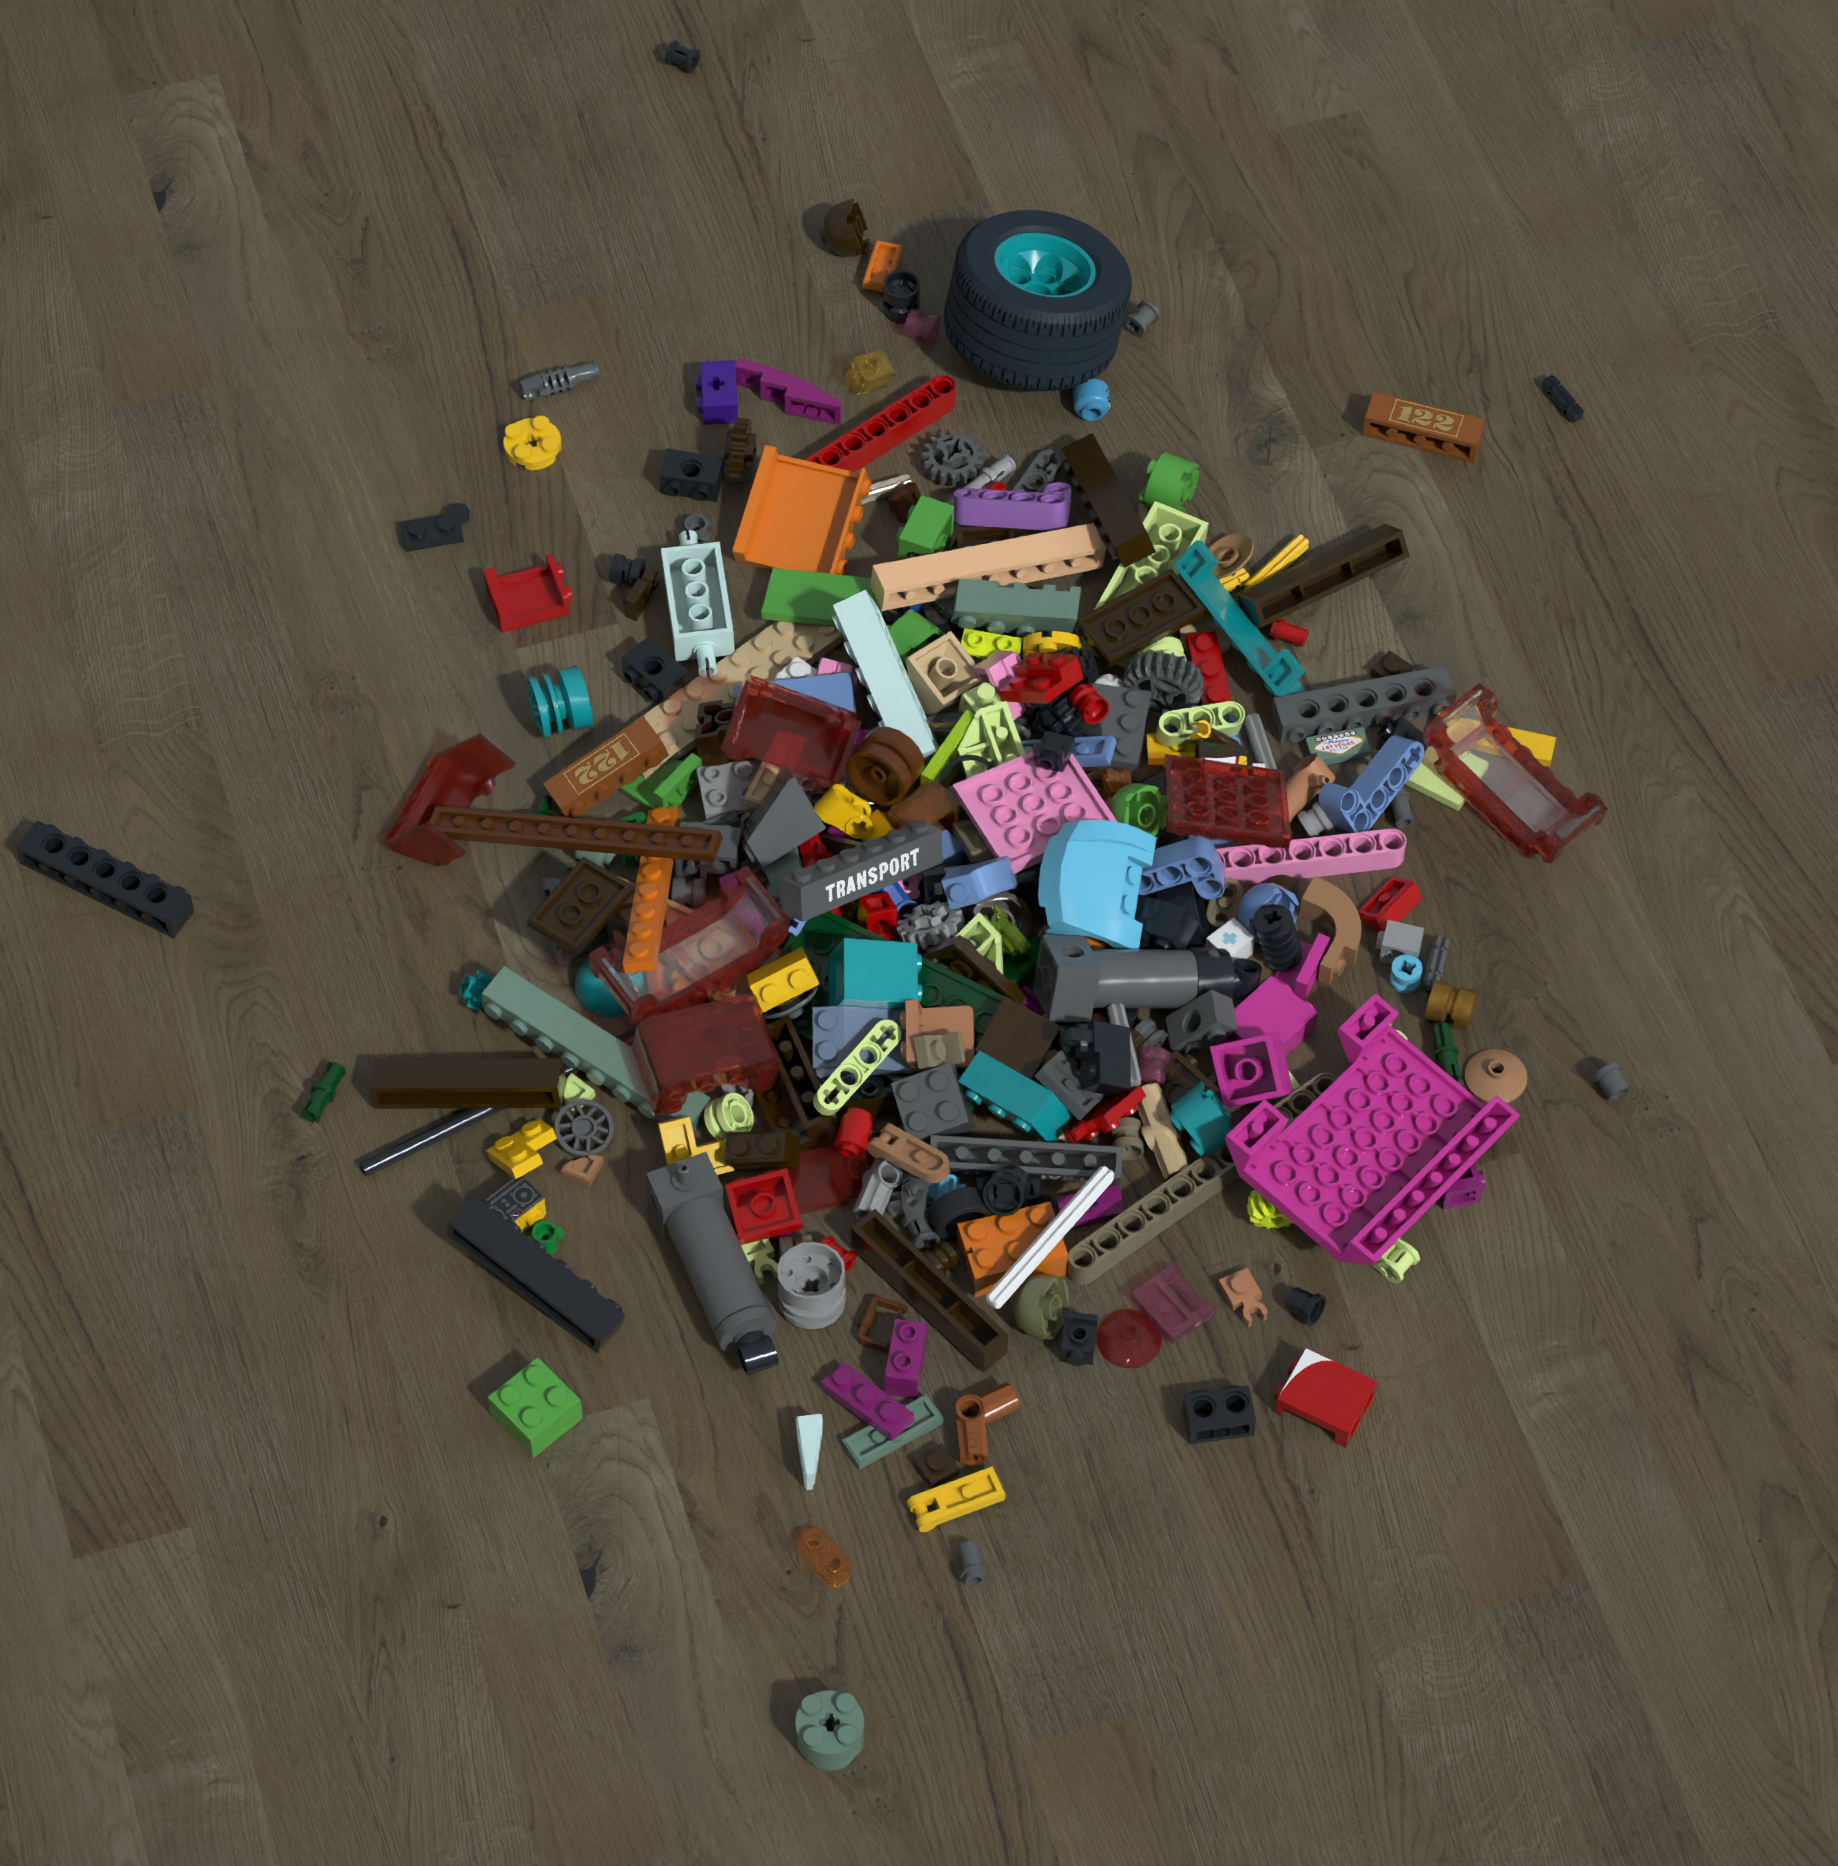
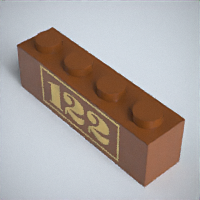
M1373 392L1365 415L1362 436L1474 463L1483 437L1485 419L1449 411L1445 408L1421 404L1417 401L1393 397L1388 394Z
M643 716L545 781L543 785L564 817L579 818L600 801L610 798L615 791L624 785L634 782L639 775L648 769L661 764L663 759L668 757L669 754L661 739Z

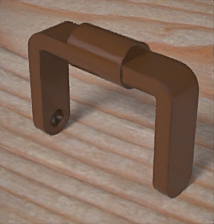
M875 1296L872 1298L869 1307L864 1309L858 1323L860 1328L858 1331V1342L861 1345L889 1353L890 1344L865 1335L872 1326L877 1306L901 1314H906L908 1307L902 1303L881 1296Z

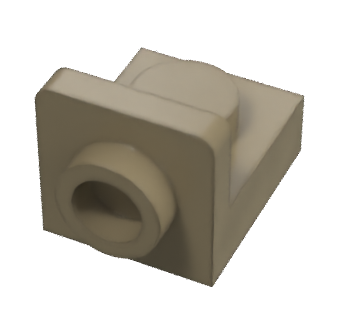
M960 1032L914 1037L919 1069H932L949 1062L953 1065L965 1062Z

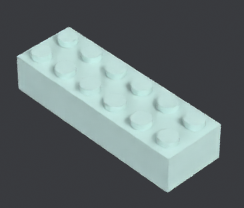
M864 590L834 604L833 607L837 615L832 616L838 631L842 632L846 640L844 646L848 655L854 660L857 667L859 666L855 671L861 684L865 685L868 693L871 692V694L867 695V699L873 711L877 713L880 719H883L878 722L879 726L891 727L909 736L919 747L924 757L925 769L940 747L935 735L927 724V717L878 605L868 592Z

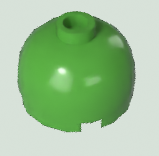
M1140 783L1129 784L1119 789L1109 804V809L1117 822L1136 827L1154 837L1159 829H1164L1167 824L1169 813L1168 801L1165 795L1160 794L1159 788L1156 786Z

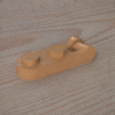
M887 1123L880 1130V1136L872 1138L867 1144V1150L873 1157H882L925 1182H942L950 1174V1163L946 1154L893 1124Z

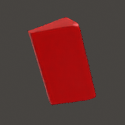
M1392 876L1358 911L1360 920L1377 933L1379 931L1385 932L1387 921L1400 922L1421 901V895L1415 882Z

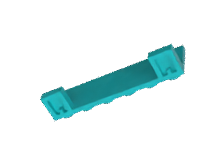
M1196 540L1173 564L1179 572L1178 577L1195 592V597L1214 616L1212 618L1213 622L1220 629L1225 630L1231 638L1229 640L1231 645L1244 654L1248 659L1247 665L1249 668L1263 678L1265 681L1264 686L1274 696H1285L1305 692L1306 689L1298 679L1306 671L1288 649H1282L1278 654L1275 652L1213 574L1212 569L1219 563L1202 541Z

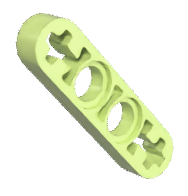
M882 1020L877 1023L824 1082L813 1097L814 1107L819 1113L829 1116L838 1112L895 1048L902 1035L897 1023L892 1020ZM888 1031L891 1034L890 1037L879 1047L876 1044L877 1040L884 1032ZM861 1050L872 1052L875 1058L874 1063H864L860 1059L859 1052ZM842 1071L853 1073L856 1083L854 1085L843 1083L840 1073ZM836 1088L839 1093L831 1103L826 1104L824 1102L825 1097Z

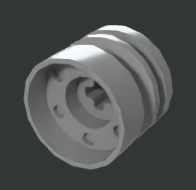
M817 1242L800 1243L789 1248L782 1255L777 1266L778 1300L781 1313L787 1321L805 1329L824 1328L834 1323L842 1315L846 1305L843 1259L830 1246Z

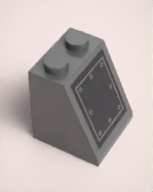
M788 766L782 769L742 828L745 839L740 842L752 863L758 860L762 867L767 866L826 829Z

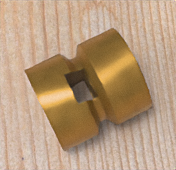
M1435 980L1429 996L1425 1019L1439 1023L1446 1019L1449 1020L1451 1026L1467 1030L1474 1011L1478 991L1464 987L1454 990L1452 984Z

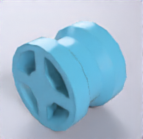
M1408 954L1395 958L1392 962L1389 979L1390 985L1394 990L1403 994L1412 993L1417 990L1420 985L1423 969L1419 959Z

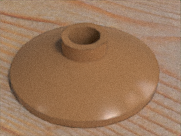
M1243 533L1230 534L1219 539L1209 547L1210 552L1219 562L1212 569L1217 579L1226 578L1236 573L1249 561L1253 554L1254 543L1248 535Z
M1489 1049L1475 1054L1468 1061L1464 1072V1080L1468 1090L1477 1099L1488 1103L1497 1095L1506 1103H1510L1519 1098L1524 1092L1527 1085V1071L1523 1063L1515 1055L1504 1050ZM1492 1070H1499L1501 1073H1495Z

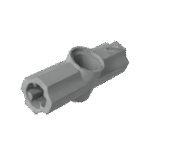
M882 1157L874 1159L871 1168L866 1170L862 1177L863 1187L853 1208L856 1219L860 1221L874 1209L883 1215L894 1188L902 1182V1168Z

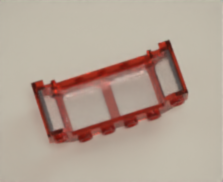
M1479 682L1429 722L1423 735L1426 746H1432L1436 750L1439 757L1434 762L1437 772L1523 857L1530 858L1534 854H1539L1543 856V862L1551 864L1561 855L1565 848L1593 825H1599L1608 807L1604 804L1602 798L1596 794L1585 792L1577 799L1571 789L1564 787L1554 777L1553 772L1548 767L1543 766L1533 756L1528 747L1521 745L1512 736L1511 731L1494 718L1498 711V699L1491 690L1486 689Z
M748 866L734 872V877L738 880V884L729 889L726 885L720 889V897L663 928L656 970L625 974L622 964L625 950L620 952L617 947L611 949V954L603 946L589 953V970L595 978L603 982L628 1015L630 1024L658 1025L665 1020L671 1021L675 1019L686 1008L692 1005H700L709 995L718 990L724 991L728 989L734 981L759 969L786 939L790 919L786 914L782 913V909Z

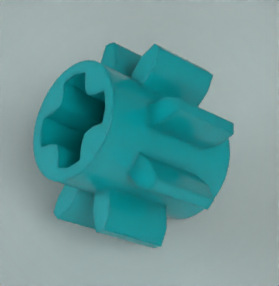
M477 970L475 976L466 975L459 988V996L464 998L463 1003L466 1004V1007L476 1011L481 1010L482 992L494 979L490 977V974Z

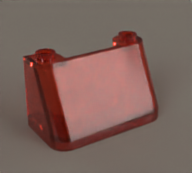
M745 674L720 748L725 751L724 755L737 761H742L743 757H753L781 768L788 766L792 772L806 776L807 779L812 781L811 787L827 792L834 784H839L862 721L860 715L853 711L768 680Z

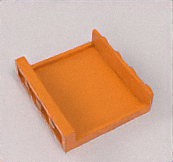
M765 445L732 552L735 561L769 570L779 568L844 575L847 567L845 555L847 550H852L855 541L853 529L855 523L859 524L863 515L861 503L863 497H868L872 481L868 478L866 468H862L860 473H855L778 454L777 447Z

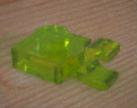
M998 905L993 906L991 909L996 914V920L990 923L1002 935V948L1009 954L1021 955L1032 947L1015 924L1009 922L1004 910Z

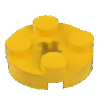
M540 415L535 418L522 419L516 423L509 424L505 429L503 439L504 452L507 459L515 466L518 463L525 465L527 470L543 469L550 466L556 460V455L561 452L560 432L545 416ZM529 441H537V446L532 447L530 444L526 443H528Z
M1052 631V637H1042V632L1029 634L1023 638V660H1025L1024 657L1034 652H1041L1042 655L1044 653L1052 654L1055 651L1062 653L1061 649L1066 648L1067 651H1070L1071 647H1077V651H1079L1082 646L1080 638L1075 634Z

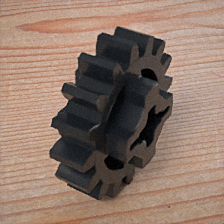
M1058 696L1047 704L1026 703L1028 708L1025 709V712L1031 716L1028 721L1032 724L1033 731L1042 735L1041 739L1045 731L1070 737H1083L1080 733L1084 731V728L1078 724L1081 718L1077 716L1074 707L1067 705L1068 700L1066 698L1062 699Z

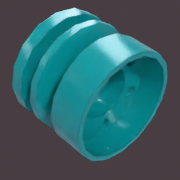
M577 665L559 669L557 671V684L553 685L547 673L541 675L542 688H540L535 676L527 677L529 711L533 723L538 728L543 739L551 737L550 723H552L557 735L562 734V720L567 719L573 731L593 726V716L587 689Z

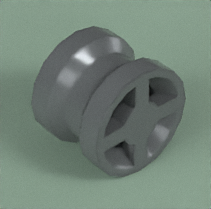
M1151 1018L1144 1019L1134 1028L1144 1037L1149 1047L1152 1048L1153 1056L1162 1050L1169 1039V1035L1164 1030L1156 1028V1023Z

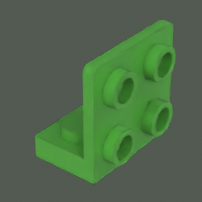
M693 753L684 761L673 759L646 780L639 775L634 782L621 787L620 791L650 810L659 807H677L699 785L697 768L702 767V759Z

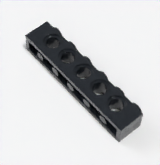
M36 821L16 846L20 864L173 939L194 913L191 895L184 888L167 884L155 874L149 875L139 870L131 862H122L104 849L97 850L87 845L79 837H70L52 824L46 825Z

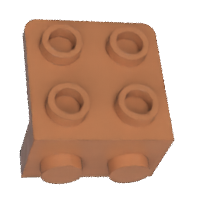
M905 1000L906 1011H901L900 1013L901 1028L906 1030V1041L901 1042L902 1060H906L912 1072L929 1070L918 1068L914 1037L943 1035L952 1032L961 1033L965 1054V1062L954 1066L957 1069H966L975 1057L973 1009L970 1006L922 1008L918 1000Z

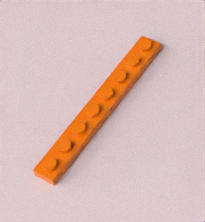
M678 806L659 807L648 810L646 824L679 827L681 815ZM640 857L622 963L625 974L656 970L674 859Z

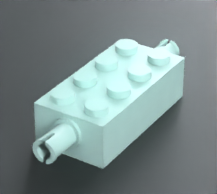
M689 530L690 540H687L686 531H683L678 537L680 546L661 548L662 570L675 660L697 659L699 675L707 678V667L709 668L710 677L715 676L718 672L715 657L728 656L735 653L734 632L720 542L698 544L697 533Z

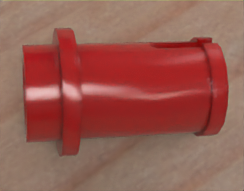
M1284 618L1274 621L1270 630V636H1273L1274 640L1282 639L1300 647H1304L1309 634V629L1286 623Z

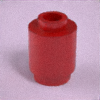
M849 1108L847 1113L842 1116L834 1143L841 1155L856 1158L858 1155L865 1153L873 1127L872 1115L869 1112L859 1108Z

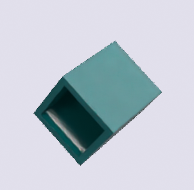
M844 938L828 956V1007L854 1006L906 1011L905 1000H918L920 1002L922 998V985L918 984V973L922 966V956L917 954V943Z

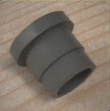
M1613 1062L1604 1066L1592 1076L1594 1083L1600 1085L1609 1100H1615L1630 1090L1626 1079L1621 1073L1622 1066L1619 1062Z

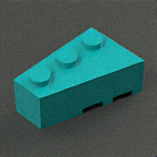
M980 1050L958 1080L966 1090L964 1096L977 1105H980L981 1102L984 1103L999 1118L1009 1119L1020 1130L1026 1133L1029 1132L1043 1142L1055 1143L1073 1117L1052 1091Z

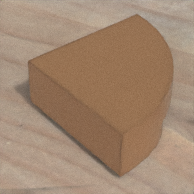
M591 1154L574 1161L570 1160L562 1167L561 1176L590 1187L604 1164V1157Z

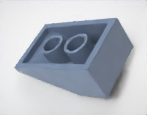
M854 1006L813 1007V1069L818 1077L829 1078L875 1025L882 1020H892L897 1023L902 1035L899 1043L870 1076L912 1074L911 1068L906 1060H902L901 1042L906 1041V1030L901 1028L900 1013L905 1010ZM888 1031L884 1032L876 1044L880 1047L891 1034ZM861 1050L859 1052L860 1059L864 1063H874L875 1058L872 1052L869 1050ZM842 1071L840 1073V1077H855L849 1071Z

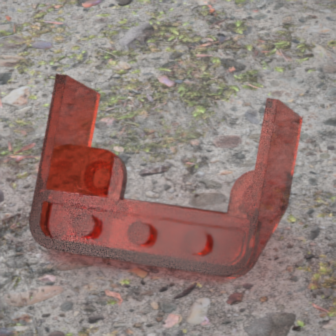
M481 733L438 752L425 767L386 834L383 843L394 852L436 867L446 866L451 861L463 857L466 851L429 822L435 806L469 809L475 798L481 795L487 796L496 786L494 780L498 774L514 768L516 763Z

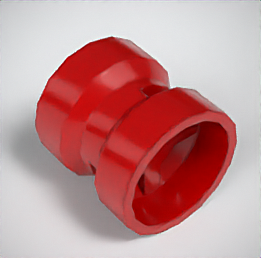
M1090 684L1078 685L1070 693V707H1074L1076 709L1075 712L1086 723L1093 725L1100 723L1108 715V701L1098 694L1097 690Z

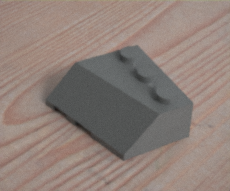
M1090 683L1097 690L1098 694L1108 701L1109 712L1104 720L1094 725L1086 723L1081 718L1078 724L1084 728V731L1080 734L1083 737L1113 735L1117 742L1110 766L1082 767L1086 775L1090 772L1098 771L1105 774L1113 782L1136 783L1150 715L1152 691ZM1067 693V694H1065V695L1062 696V699L1066 698V699L1068 700L1067 705L1070 707V705H1069V696H1070V693Z

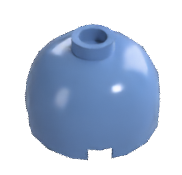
M1262 883L1252 887L1244 894L1238 907V922L1255 937V942L1258 944L1260 942L1253 923V917L1261 907L1270 904L1285 906L1291 911L1294 924L1296 923L1297 916L1293 913L1295 905L1299 907V902L1295 894L1275 883Z

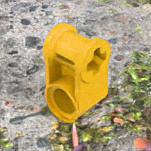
M834 784L814 805V810L821 820L835 826L852 838L862 839L872 832L873 823L869 818L871 815L870 804L840 784Z

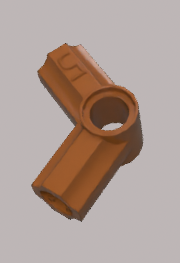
M1004 1382L978 1395H964L956 1402L955 1426L957 1429L960 1463L967 1464L968 1466H977L988 1461L985 1425L1020 1409L1017 1393L1008 1382ZM970 1412L977 1416L967 1418L963 1414Z

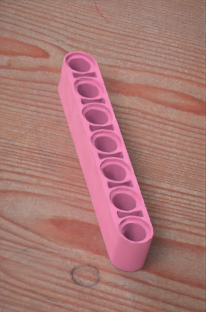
M1382 829L1218 848L1216 851L1224 864L1225 878H1235L1242 886L1268 883L1272 877L1282 874L1296 880L1313 878L1314 876L1322 877L1395 868L1401 865L1404 860L1406 837L1400 830Z

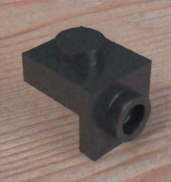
M1401 716L1391 723L1386 722L1378 732L1379 740L1375 748L1380 750L1385 742L1394 735L1418 741L1425 747L1429 736Z

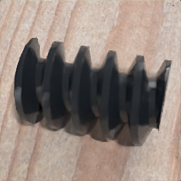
M1270 904L1258 909L1254 914L1253 923L1266 965L1276 972L1292 969L1301 960L1303 951L1291 911L1280 904Z

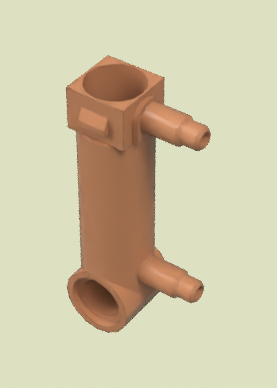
M1317 753L1310 754L1301 760L1294 768L1293 776L1256 816L1250 819L1239 831L1250 845L1275 842L1279 835L1284 833V829L1297 814L1302 811L1315 795L1320 793L1322 787L1325 784L1334 782L1335 775Z

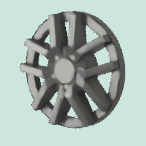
M587 1099L572 1101L559 1111L555 1119L554 1132L557 1137L556 1141L573 1157L597 1155L604 1151L612 1140L614 1133L612 1117L604 1106L595 1101ZM585 1105L592 1108L585 1115L580 1106ZM575 1107L579 1116L574 1118L568 1110ZM598 1110L603 1115L595 1121L592 1116ZM565 1115L570 1123L560 1124L561 1118ZM607 1120L609 1130L599 1125ZM571 1130L572 1134L561 1137L560 1131ZM596 1133L607 1136L605 1142L596 1137ZM575 1140L574 1148H571L565 1142ZM579 1142L586 1143V1151L577 1150ZM590 1142L599 1147L590 1151Z

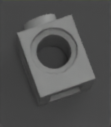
M1388 920L1385 932L1379 931L1375 949L1381 950L1379 962L1392 965L1396 957L1406 954L1418 958L1424 928Z

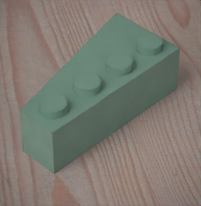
M959 579L955 590L951 623L958 624L965 629L977 627L987 629L995 634H1002L1004 632L1017 634L1020 638L1037 632H1042V637H1052V631L1072 633L1078 616L1081 587L1070 586V591H1056V585L1044 584L1043 589H1029L1026 583L1014 582V584H1009L1006 587H1000L998 581Z

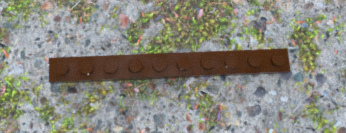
M435 806L426 829L429 838L715 862L723 839L720 830Z

